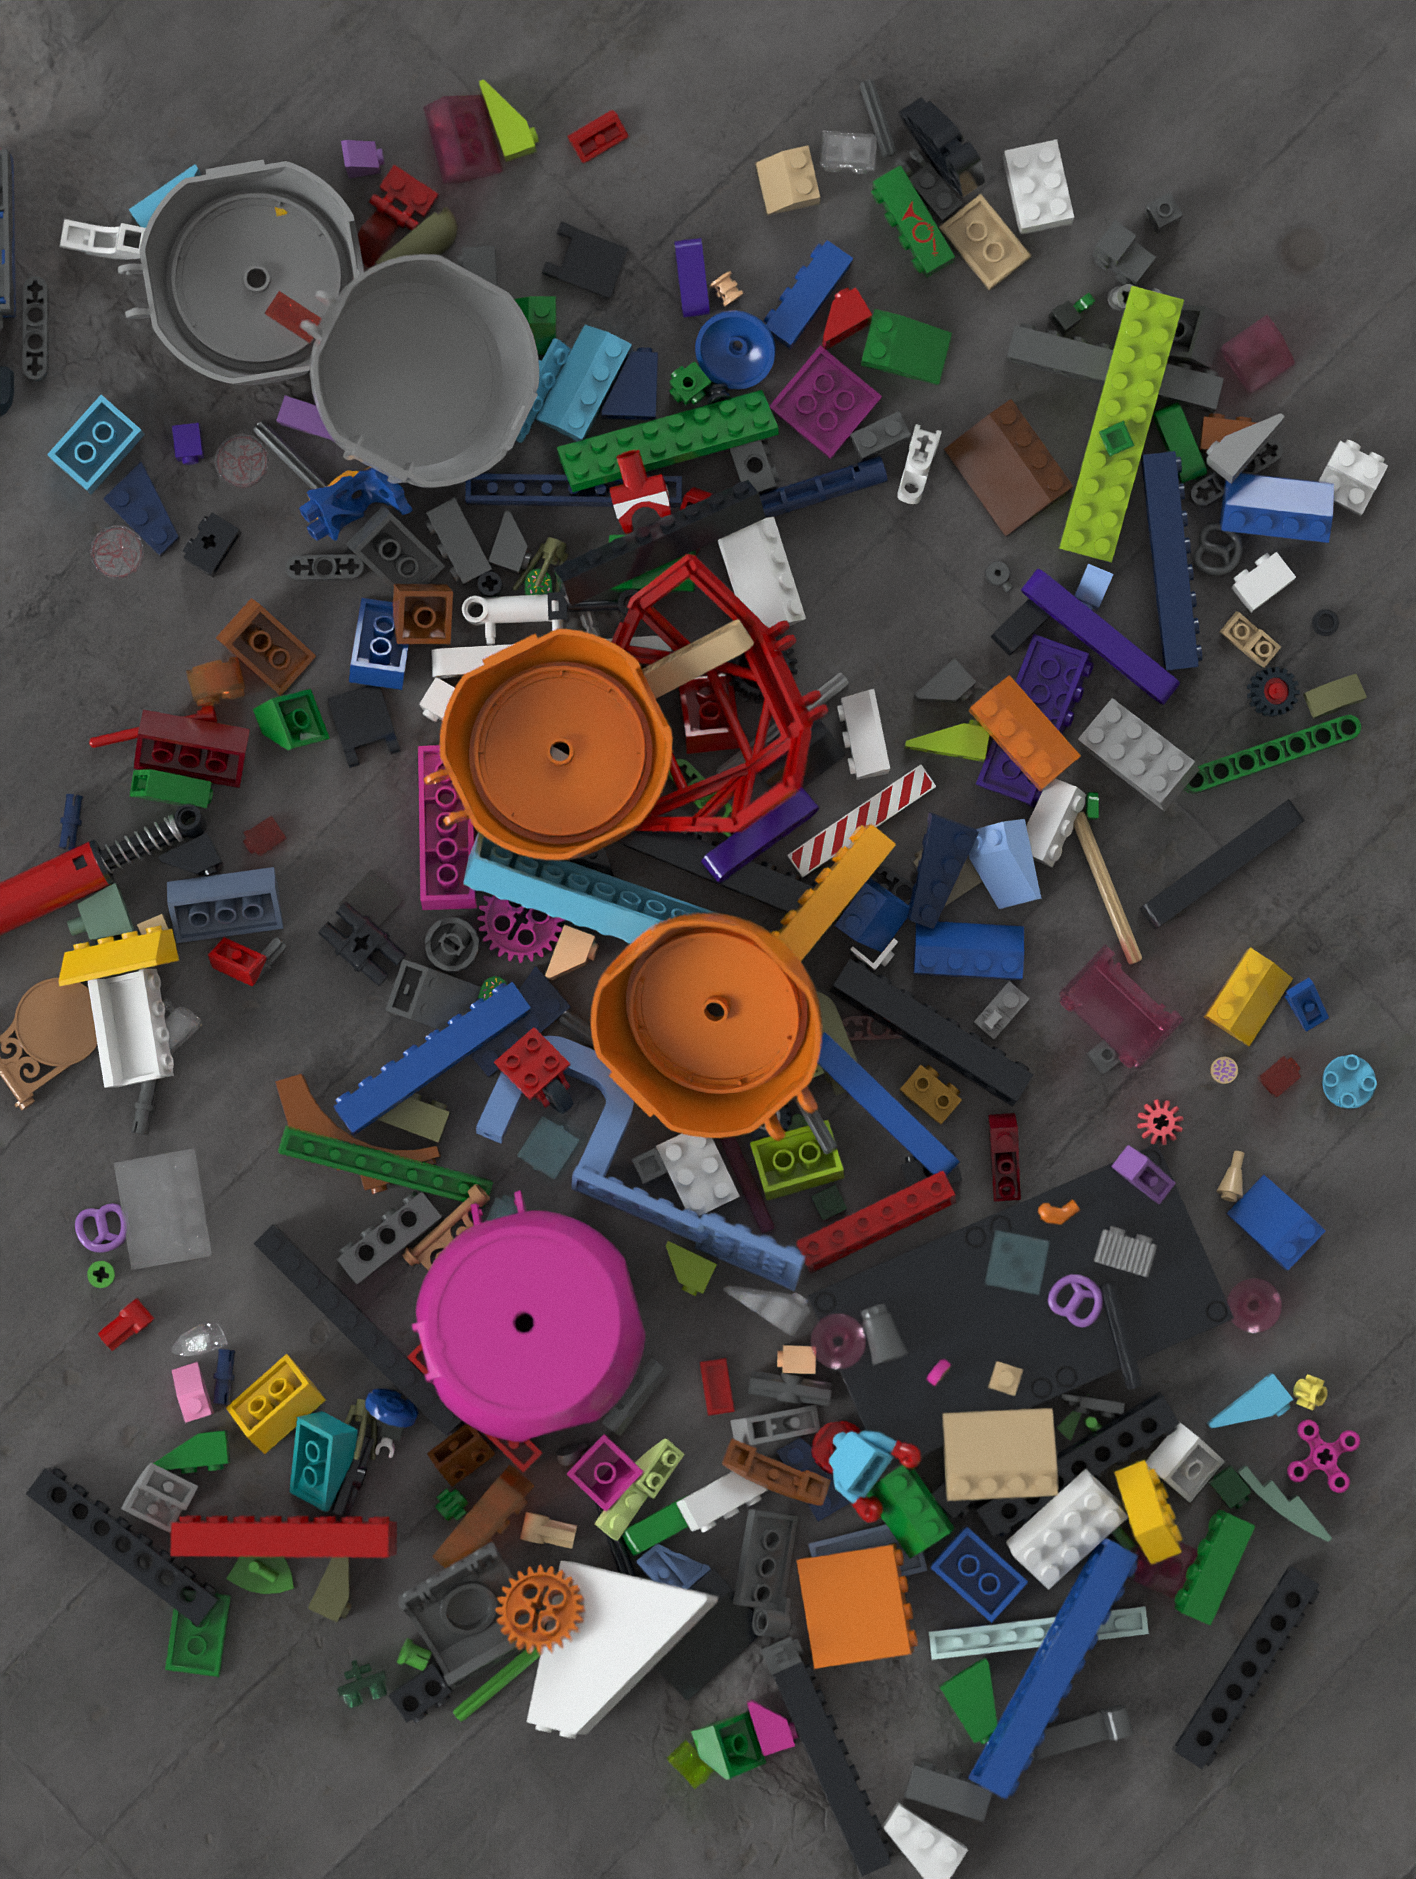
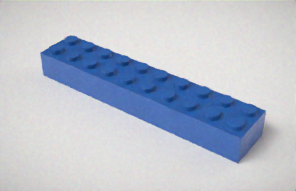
M1108 1539L1101 1541L1092 1550L968 1779L1004 1799L1008 1795L1012 1796L1019 1785L1017 1780L1021 1771L1027 1770L1032 1761L1031 1752L1035 1746H1040L1046 1733L1043 1730L1047 1723H1052L1057 1716L1059 1708L1056 1706L1061 1697L1065 1698L1071 1690L1072 1684L1070 1681L1074 1673L1078 1674L1085 1663L1083 1657L1087 1649L1091 1650L1098 1640L1096 1633L1101 1625L1104 1626L1109 1620L1112 1613L1109 1609L1114 1600L1117 1602L1121 1598L1125 1589L1122 1585L1127 1576L1131 1577L1138 1566V1563L1135 1562L1138 1557L1137 1555Z

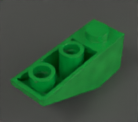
M228 1431L198 1433L153 1464L169 1472L171 1469H181V1474L197 1472V1467L208 1466V1471L224 1469V1464L231 1463Z

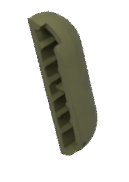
M444 207L438 215L436 212L433 213L382 255L376 263L380 264L390 259L408 255L426 254L440 256L456 239L457 222L455 216L448 207Z
M816 991L822 1016V1034L824 1032L828 1034L857 1062L835 1004L828 996ZM823 1069V1075L827 1084L831 1083L833 1094L837 1096L846 1092Z

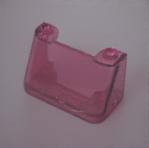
M1104 945L1059 992L1061 998L1059 1002L1066 1010L1070 1012L1073 1010L1120 1055L1119 1059L1128 1068L1132 1066L1139 1068L1183 1022L1184 1018L1175 1010L1171 1014L1167 1011L1164 1012L1163 1009L1166 1006L1162 1003L1158 1005L1120 969L1122 965L1119 962L1115 965L1113 964L1114 961L1111 957L1115 953Z

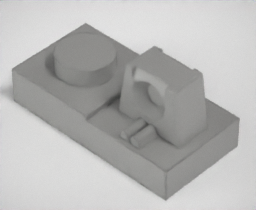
M1009 981L976 1018L974 1023L994 1040L1026 1004L1029 998Z

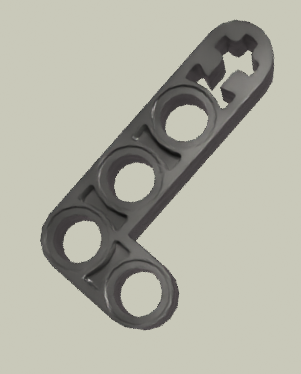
M1120 1704L1046 1726L1043 1730L1046 1734L1039 1747H1034L1030 1756H1032V1761H1036L1107 1739L1117 1740L1134 1734L1126 1706Z

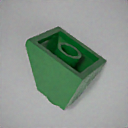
M528 296L514 299L529 323L538 355H545L553 339L556 338V296Z
M311 689L272 698L253 709L262 734L287 750L330 739Z
M750 1711L691 1731L699 1758L726 1780L766 1763Z

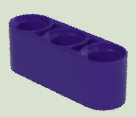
M697 238L674 241L683 318L710 315L702 240Z

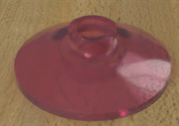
M1252 1278L1241 1281L1234 1286L1227 1299V1303L1235 1318L1231 1321L1238 1328L1246 1332L1259 1333L1271 1328L1281 1313L1279 1293L1274 1286L1262 1279ZM1252 1300L1258 1303V1308L1255 1311H1251L1248 1307L1249 1302Z
M833 1314L823 1318L817 1323L811 1335V1348L815 1357L823 1365L833 1369H843L852 1366L860 1359L865 1349L866 1340L862 1327L855 1319L847 1315ZM836 1336L843 1338V1344L839 1347L833 1344V1338Z

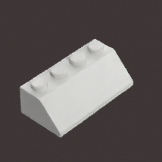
M774 517L760 520L718 540L734 594L763 624L770 628L776 623L786 620L791 626L806 619Z

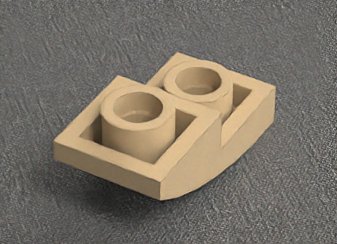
M1235 612L1219 632L1263 668L1266 667L1281 648L1263 630L1254 626L1240 612Z

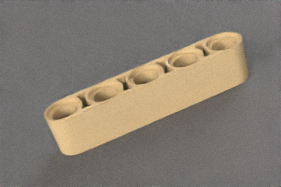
M735 620L643 668L642 672L656 699L744 653L753 646L754 642L740 620Z

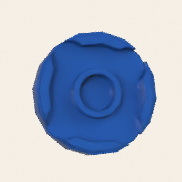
M374 1389L371 1393L369 1392L365 1400V1407L371 1415L386 1424L396 1427L412 1426L419 1414L418 1408L408 1398L406 1401L401 1399V1394L393 1390Z

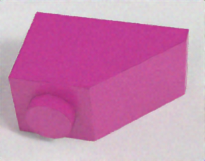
M754 1700L747 1701L764 1756L795 1746L793 1739L798 1738L794 1722L788 1724L785 1716Z

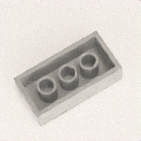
M1113 698L1078 738L1084 750L1164 812L1199 771L1194 760Z

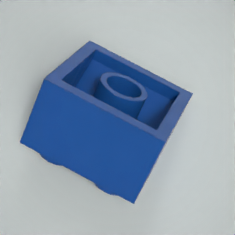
M869 877L835 926L855 941L883 952L907 919L909 905Z

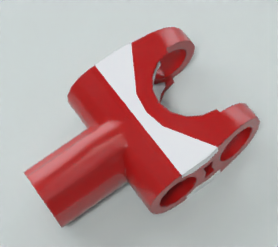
M630 450L618 455L616 458L624 484L610 487V494L616 516L627 535L634 532L632 518L636 510L642 507H649L654 509L660 517L671 515V507L663 474L647 477L639 450Z

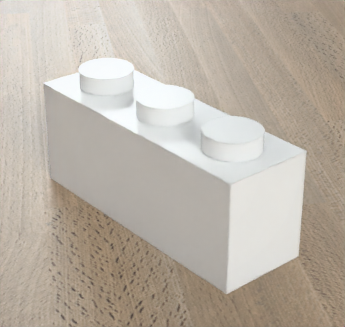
M1055 779L1044 788L1026 826L1033 860L1053 867L1055 861L1060 858L1066 837L1072 833L1074 820L1085 805L1086 794L1079 788Z
M732 1471L676 1503L691 1531L701 1529L702 1532H705L717 1525L714 1521L717 1518L723 1516L726 1520L739 1512L737 1507L746 1503L747 1507L760 1501L762 1499L760 1494L767 1491V1489Z

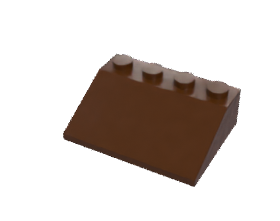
M1012 399L988 414L944 448L948 457L1005 537L1071 492L1073 488L1067 476Z

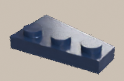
M141 461L103 500L161 557L179 539V536Z

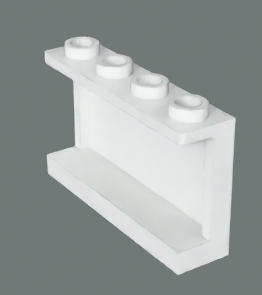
M140 969L138 972L88 981L104 1088L122 1087L174 1076V1061L170 1055L169 1032L165 1024V1006L161 999V980L157 969Z

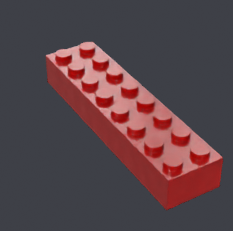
M185 1515L179 1517V1521L171 1523V1556L391 1557L397 1555V1521H390L389 1516H373L368 1521H363V1516H346L341 1518V1521H336V1516L315 1517L314 1521H309V1516L287 1517V1521H282V1516L260 1517V1521H255V1516L242 1515L233 1517V1521L228 1520V1515H212V1517H206V1520H201V1515Z

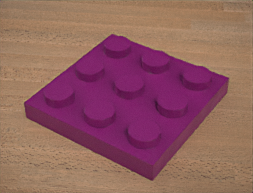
M820 345L769 407L772 412L831 460L850 437L851 433L857 429L882 399V396Z

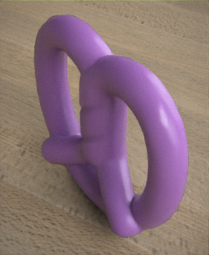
M114 1203L106 1204L100 1209L88 1208L81 1211L75 1221V1230L79 1241L84 1247L93 1252H108L118 1248L125 1242L129 1231V1219L126 1211L120 1205ZM113 1211L119 1215L121 1221L119 1235L109 1232L106 1213ZM90 1216L95 1218L98 1236L92 1242L87 1238L83 1228L84 1220ZM105 1239L112 1241L107 1244H101Z
M1071 1274L1055 1283L1050 1290L1048 1304L1054 1313L1060 1316H1067L1073 1325L1087 1327L1093 1324L1099 1317L1103 1306V1296L1100 1288L1091 1279L1082 1275ZM1071 1283L1075 1293L1065 1308L1060 1307L1056 1302L1057 1295L1064 1286ZM1080 1284L1085 1285L1090 1290H1083ZM1094 1298L1095 1303L1091 1314L1085 1319L1078 1318L1075 1312L1083 1299Z

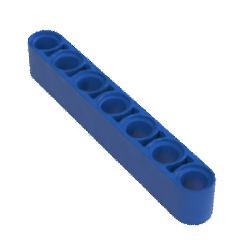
M825 1032L822 1034V1045L817 1064L933 1175L943 1171L947 1177L960 1161Z

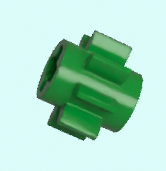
M446 1488L437 1496L440 1502L435 1507L447 1521L453 1517L458 1521L467 1513L464 1507L469 1503L458 1489L455 1488L450 1492Z

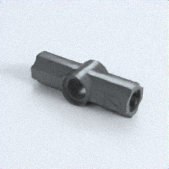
M752 1371L748 1394L773 1397L784 1402L798 1404L805 1402L829 1406L832 1383L804 1379L803 1376L780 1373V1375Z

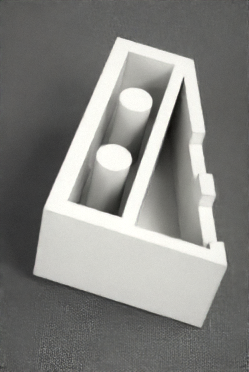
M899 1802L896 1803L883 1824L886 1832L924 1879H950L968 1851L964 1844Z

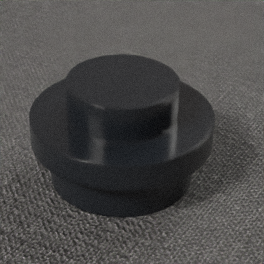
M1328 609L1318 611L1312 619L1313 630L1320 636L1334 634L1339 627L1338 616Z

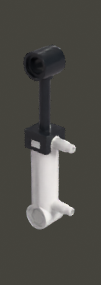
M629 589L621 593L620 597L616 600L583 601L572 607L561 592H550L545 595L471 596L464 601L462 613L472 625L480 626L485 624L487 645H495L496 623L550 621L552 623V631L556 629H563V622H569V612L619 610V613L626 617L628 610L625 608V603L639 591ZM473 605H482V615L479 617L470 616V608Z

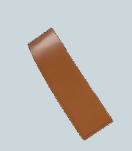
M733 1438L730 1440L722 1462L725 1467L741 1477L776 1493L806 1503L823 1505L831 1483L830 1479L808 1470L804 1472L757 1453V1448Z

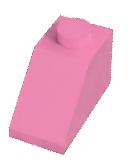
M195 1362L172 1370L176 1394L185 1423L214 1414L199 1363Z

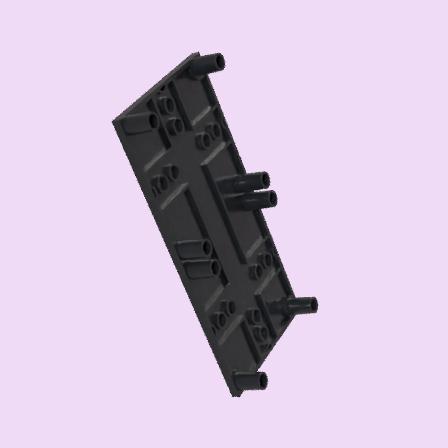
M1158 1143L1138 1151L1173 1180ZM1112 1162L807 1295L865 1430L880 1432L896 1442L899 1440L902 1443L913 1444L920 1450V1454L923 1455L944 1446L943 1413L1029 1409L1120 1369L1121 1364L1104 1299L1099 1317L1093 1324L1087 1327L1073 1325L1067 1316H1060L1049 1307L1048 1296L1050 1290L1061 1278L1071 1274H1078L1091 1279L1100 1290L1103 1284L1116 1283L1136 1361L1235 1319L1176 1184L1159 1205L1112 1167L1115 1162ZM1073 1200L1080 1208L1079 1212L1063 1224L1046 1223L1038 1214L1039 1207L1044 1203H1049L1051 1207L1062 1208L1069 1201ZM1110 1226L1125 1230V1236L1135 1239L1137 1234L1152 1238L1151 1244L1157 1245L1148 1277L1094 1262L1103 1230L1109 1231ZM1004 1241L1011 1242L1013 1249L1010 1253H1003L1000 1247ZM1016 1256L1023 1260L1022 1267L1018 1269L1011 1266V1259ZM1024 1272H1030L1033 1275L1031 1283L1024 1284L1021 1281V1275ZM1071 1283L1064 1286L1057 1295L1056 1302L1060 1307L1065 1308L1075 1293ZM1080 1284L1083 1290H1090L1085 1285ZM1084 1298L1075 1315L1080 1319L1087 1318L1094 1308L1095 1299ZM880 1304H886L888 1313H891L896 1329L909 1354L873 1366L867 1335L862 1324L864 1321L861 1311ZM945 1359L952 1366L939 1383L934 1386L927 1381V1377L939 1361ZM996 1361L1023 1370L1015 1396L988 1387ZM893 1456V1459L884 1471L900 1465V1459Z

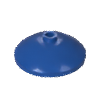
M731 310L718 313L705 322L696 339L695 353L701 370L711 381L716 384H727L729 389H745L758 384L768 375L775 360L776 348L770 330L760 319L747 312ZM735 341H740V342H742L743 347H741V348L736 347L735 344H734V342H735Z

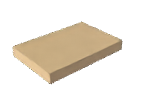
M981 194L939 227V230L989 291L1031 258V254Z

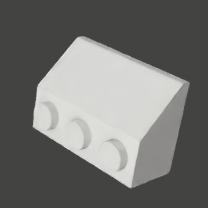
M874 689L841 698L842 705L837 706L840 722L845 721L847 731L842 732L845 748L850 747L852 758H848L850 774H856L857 780L888 774L890 765Z

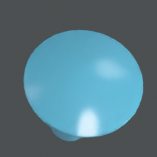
M1353 1054L1340 1056L1332 1060L1325 1068L1322 1076V1087L1326 1097L1336 1106L1345 1109H1354L1366 1104L1373 1096L1377 1086V1080L1372 1067L1364 1059Z

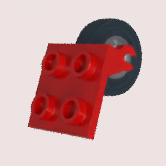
M535 1027L494 1061V1064L529 1100L536 1097L538 1102L543 1104L544 1108L551 1105L561 1114L567 1112L574 1105L571 1096L567 1092L570 1085L563 1074L571 1064Z

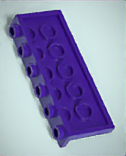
M1034 634L1015 682L1063 735L1065 728H1069L1073 722L1075 714L1072 712L1075 702L1079 703L1083 696L1084 688L1082 684L1085 677H1090L1094 663L1091 662L1092 657L1089 653ZM993 739L976 785L1035 808L1043 790L1040 792Z

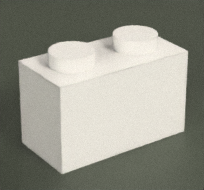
M1267 552L1255 562L1257 565L1255 569L1251 572L1245 569L1234 578L1236 583L1231 588L1250 613L1296 578L1277 552L1272 556Z

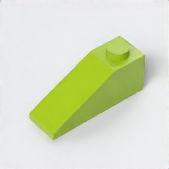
M485 80L479 81L480 89L506 162L536 152L535 144L539 143L535 128H529L527 121Z
M969 720V724H959L907 740L904 749L984 762L989 734L977 720Z

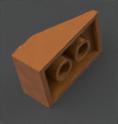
M252 598L216 637L221 644L280 696L316 657L310 649Z

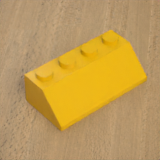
M160 925L146 928V934L138 936L137 931L121 934L122 940L114 941L113 936L98 939V945L91 947L89 942L73 945V951L64 952L59 986L179 961L173 930H162Z

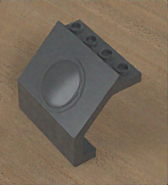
M493 1542L398 1596L399 1601L397 1602L402 1611L414 1623L444 1673L448 1686L453 1690L526 1648L525 1645L519 1650L516 1647L517 1641L510 1643L508 1641L510 1634L503 1635L501 1631L505 1625H499L497 1622L498 1618L504 1616L496 1612V1608L503 1606L497 1598L506 1597L502 1587L511 1588L512 1585L509 1582V1578L517 1580ZM522 1615L518 1619V1624H527L530 1620V1615ZM538 1622L532 1631L533 1633L537 1632Z

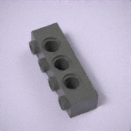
M416 1191L412 1192L402 1200L405 1204L398 1211L394 1208L389 1210L381 1217L384 1221L376 1228L373 1225L369 1226L360 1234L362 1239L355 1245L349 1242L338 1251L341 1256L337 1258V1261L356 1285H359L443 1218L424 1192L419 1194ZM408 1211L414 1212L417 1216V1222L412 1227L405 1226L402 1221L403 1215ZM386 1228L393 1229L396 1234V1238L391 1244H386L381 1239V1233ZM365 1245H370L374 1249V1257L369 1261L363 1260L360 1256V1249Z

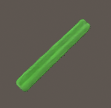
M534 1647L531 1654L525 1649L457 1706L453 1711L457 1719L461 1722L464 1721L538 1659L541 1655L538 1653L537 1648Z

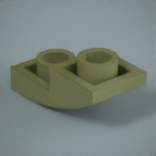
M1357 674L1332 681L1303 694L1313 719L1335 713L1340 708L1363 702L1367 698Z

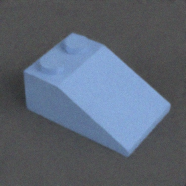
M1025 819L1004 821L976 829L979 833L970 850L969 858L998 909L1041 899Z

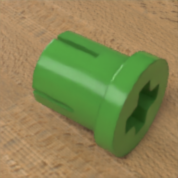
M97 1261L89 1267L87 1277L94 1287L105 1288L114 1281L115 1270L110 1263ZM105 1267V1272L109 1273V1277L104 1278L100 1282V1277L96 1276L95 1272Z
M407 1638L399 1653L397 1663L400 1665L405 1663L424 1671L428 1663L427 1659L429 1660L431 1656V1651L412 1643L413 1640Z

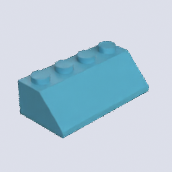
M584 325L535 420L576 441L586 439L632 351V344L607 331Z

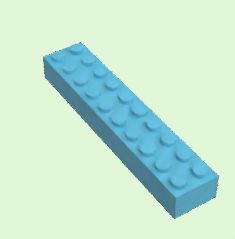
M478 832L470 852L463 882L464 885L469 886L473 890L493 894L499 899L519 903L525 908L545 912L551 917H559L571 921L577 926H585L597 930L603 935H612L623 939L629 944L651 926L669 918L696 913H716L566 860H542L519 855L499 846L480 832Z

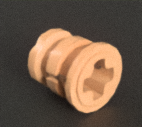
M731 271L723 274L708 286L710 289L715 288L717 291L716 296L724 301V307L730 305L744 294L742 290H738L736 287L738 285L737 282L731 280Z

